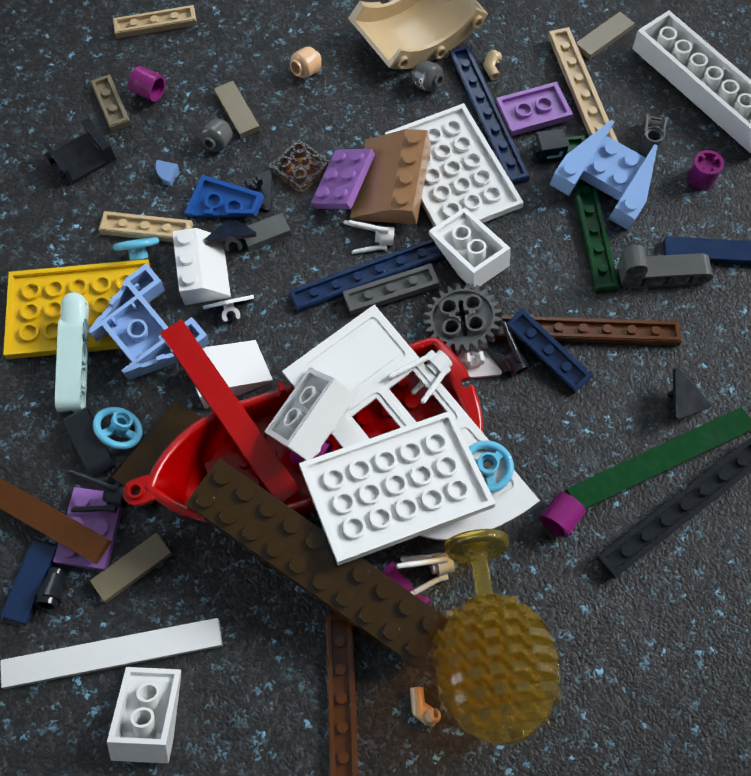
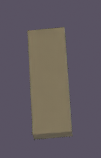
M618 12L577 41V47L580 53L590 60L631 31L635 23L623 13Z
M110 74L90 81L110 131L114 132L130 126L131 122Z
M234 81L214 88L215 95L240 139L260 131L256 119Z
M156 532L91 579L90 582L102 600L108 603L173 554Z

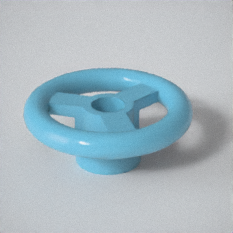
M157 237L120 242L114 244L113 249L115 251L128 250L130 261L148 258L145 247L158 244L159 239Z
M120 407L104 408L96 414L93 420L95 435L102 443L111 448L129 449L137 445L142 438L143 431L140 421L133 413ZM112 414L110 426L102 430V419ZM132 424L135 432L129 429ZM113 434L123 435L130 440L118 442L108 437Z
M487 440L479 441L469 446L471 454L485 448L497 451L496 453L485 452L478 459L474 458L480 472L485 475L490 493L500 491L507 486L513 476V459L508 450L501 444ZM503 458L506 464V471L503 478L496 483L494 473L498 470L500 460ZM484 462H489V463H491L492 468H491V469H486V468H484L483 463H484Z

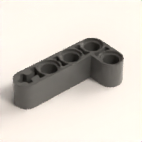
M631 245L622 251L618 261L620 282L623 288L699 285L708 283L713 279L708 254L705 253L646 256L643 246Z

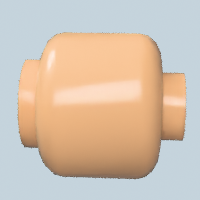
M304 47L296 51L291 56V71L302 79L309 78L320 71L321 55L312 47Z

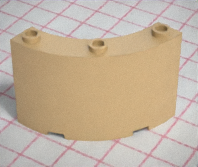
M389 0L388 3L381 4L380 1H359L348 19L389 68L409 69L414 68L422 60L431 62L444 57L446 53L464 41L475 29L479 28L488 13L476 0Z

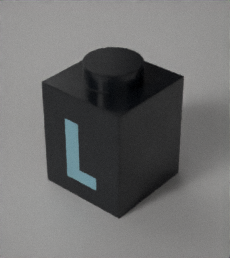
M563 129L537 132L536 140L532 143V151L534 156L537 155L539 164L562 161L567 154L568 143Z

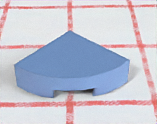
M157 160L156 171L159 178L164 184L172 186L179 170L178 164Z

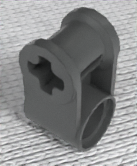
M645 113L640 151L647 156L654 144L657 145L656 155L659 153L665 137L668 116L660 118Z

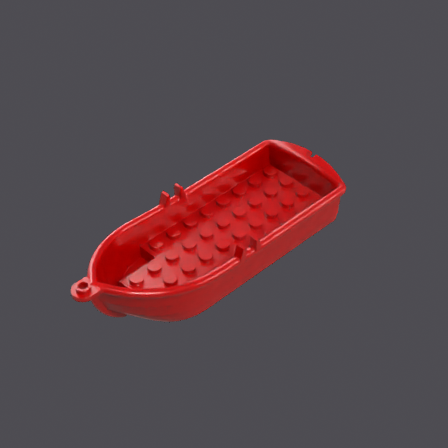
M435 337L408 344L419 358L425 356L431 350L434 353L441 350L449 357L453 364L450 367L451 371L444 376L440 383L483 433V418L479 398L474 385L468 387L461 385V383L467 382L471 378L459 358L440 339ZM411 372L390 388V391L416 422L446 412L433 395L428 398L426 403H421V399L428 390L425 385L416 394L411 393L412 389L420 382V379L414 372ZM281 380L278 381L276 390L239 402L300 488L299 492L283 503L301 516L315 512L316 508L301 473L299 464H292L290 460L291 450L264 432L295 389L292 384L284 387ZM377 399L352 416L369 439L400 428ZM211 412L191 424L169 444L156 461L149 475L129 481L123 489V497L131 506L138 507L157 501L183 516L206 522L189 510L185 503L219 458L266 491L267 489L216 415ZM330 434L326 440L333 442V451L342 449L340 444ZM137 490H140L139 494L134 495Z

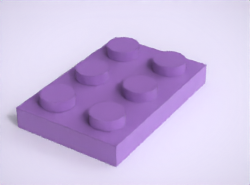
M557 82L496 98V105L511 136L572 120L573 113Z
M372 149L335 150L311 201L312 206L315 209H351L374 159L375 153Z
M74 487L66 515L108 538L112 543L97 565L58 543L53 562L57 565L99 571L107 569L123 508L118 507L116 513L108 511L72 513L71 508L107 505L103 501L104 491Z

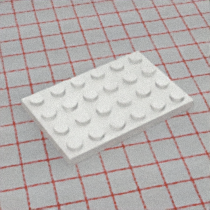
M464 103L385 132V134L403 129L428 131L431 149L421 204L434 227L464 207L482 223L523 207V200Z
M451 411L299 463L301 473L338 566L490 510L496 504Z

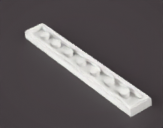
M218 618L3 659L0 660L1 688H14L223 647L220 622Z

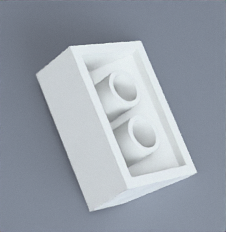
M198 228L173 231L178 286L184 305L231 298L224 241L207 243L205 238L211 233Z
M309 367L264 432L305 460L313 459L320 452L321 446L327 437L334 432L343 414L350 409L356 395L335 378Z

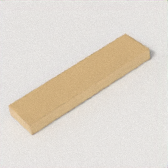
M194 5L113 18L116 39L196 26L197 20Z
M104 211L99 232L101 235L138 239L157 237L159 241L174 242L173 231L193 228L192 220Z

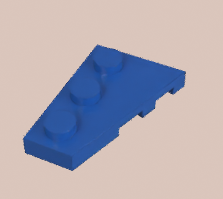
M202 175L184 214L186 217H256L265 197L263 193Z

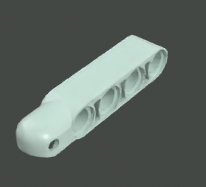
M76 292L68 293L61 302V317L58 321L55 382V408L57 412H76L86 407L89 305L87 300Z

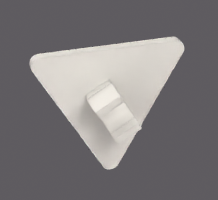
M254 295L205 305L203 309L223 305L222 319L224 322L228 321L227 313L229 311L235 312L236 318L239 319L240 311L234 307V303L253 299Z
M481 345L478 346L479 353H476L474 349H470V353H465V350H461L460 355L457 356L471 379L496 377L502 373V370Z

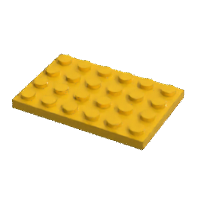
M149 260L9 272L4 357L6 359L57 355L58 321L61 317L63 297L68 293L76 292L87 300L89 305L88 326L90 329L99 316L101 317L109 306V301L112 297L116 296L124 280L147 263L150 267ZM89 332L88 352L120 349L109 334H106L96 342Z

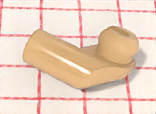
M496 50L488 52L483 63V67L492 81L500 76L495 65L499 63L498 59H502V55Z
M423 687L410 688L413 716L428 726L438 723L441 719V713L437 708L434 709L425 703Z

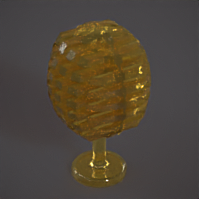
M476 529L459 533L449 538L444 544L445 555L450 560L459 563H471L476 596L466 599L467 603L458 610L457 608L447 610L445 618L448 622L444 628L445 634L440 629L435 633L432 643L437 646L433 653L437 665L435 669L439 683L438 690L439 695L444 700L441 705L445 712L459 722L458 725L468 734L471 733L480 738V741L493 745H516L539 731L538 727L550 725L549 717L554 709L552 705H558L563 694L558 687L561 685L559 657L555 648V642L550 634L551 632L537 612H534L525 603L521 604L516 596L509 597L493 593L488 560L497 558L509 548L508 535L496 529Z

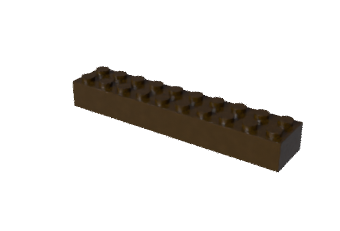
M221 458L217 460L185 503L189 510L413 668L420 667L449 621L444 615L361 557L338 566L323 530Z

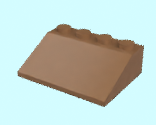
M403 129L366 139L364 149H372L375 156L352 206L350 219L417 224L431 149L428 131Z

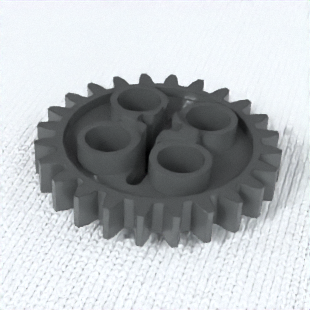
M469 283L466 284L465 289H461L460 284H457L456 290L448 286V293L445 294L439 291L440 298L432 297L433 305L427 304L428 312L424 313V325L427 336L440 339L451 350L454 349L457 356L460 355L461 350H465V353H470V349H474L476 353H479L478 346L481 345L484 348H488L487 340L494 342V334L500 333L499 326H502V311L499 302L495 301L493 294L488 296L487 289L480 292L479 285H476L473 290L470 289ZM460 302L463 303L467 328L466 337L463 336L459 311Z

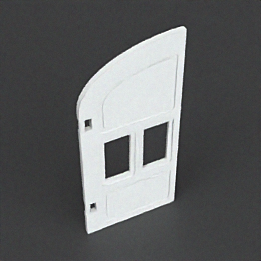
M375 305L282 371L295 388L309 367L335 378L356 395L350 409L343 414L332 433V436L342 448L369 439L352 416L375 399L378 400L400 428L416 423L409 412L390 391V388L411 372L415 373L427 389L436 379L424 363L392 379L388 378L390 373L419 359V357ZM439 383L432 395L446 412H452L468 447L479 441H489L444 386ZM485 448L476 451L472 456L478 459L485 452L496 453L497 451ZM503 458L500 460L498 470L494 473L496 483L503 478L506 471V464ZM484 462V463H483L484 468H486V469H491V468H492L491 463H489V462ZM514 470L507 486L500 491L491 493L496 503L494 508L420 536L435 540H455L472 537L488 532L513 520L540 500Z

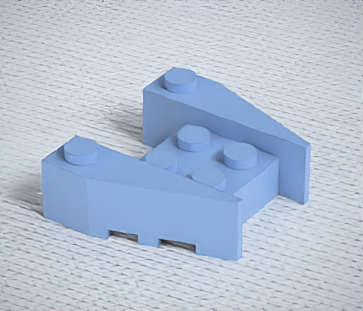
M611 120L564 157L549 185L569 196L579 179H582L619 201L608 219L629 230L647 201L657 145L654 144L647 157H643L607 136L615 122Z
M147 263L124 280L119 292L109 301V306L88 330L96 342L106 334H109L128 357L131 363L121 370L128 380L178 363L160 336V332L167 329L168 326L148 304L163 293L165 289L162 281ZM192 317L184 322L202 349L209 344L207 334Z

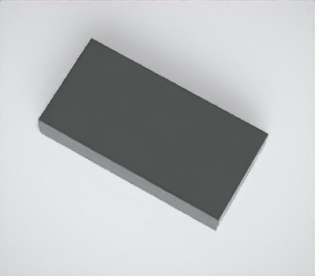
M280 213L248 225L247 227L254 230L257 236L244 238L248 250L252 251L290 236L291 230L283 214Z

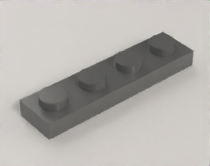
M430 263L343 291V297L350 315L366 311L373 305L379 307L438 288L439 280Z

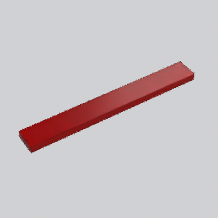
M181 319L160 332V336L267 491L282 502L299 492L300 488L184 321Z

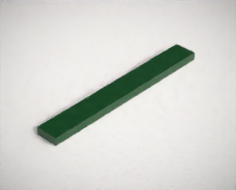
M585 135L566 137L568 143L567 154L586 140ZM579 179L572 192L594 293L618 292L620 287L597 188Z
M743 407L737 408L568 487L566 493L577 499L584 506L585 510L751 432V419Z

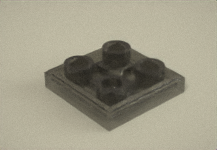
M298 139L269 165V169L302 194L325 173L330 161L301 139Z

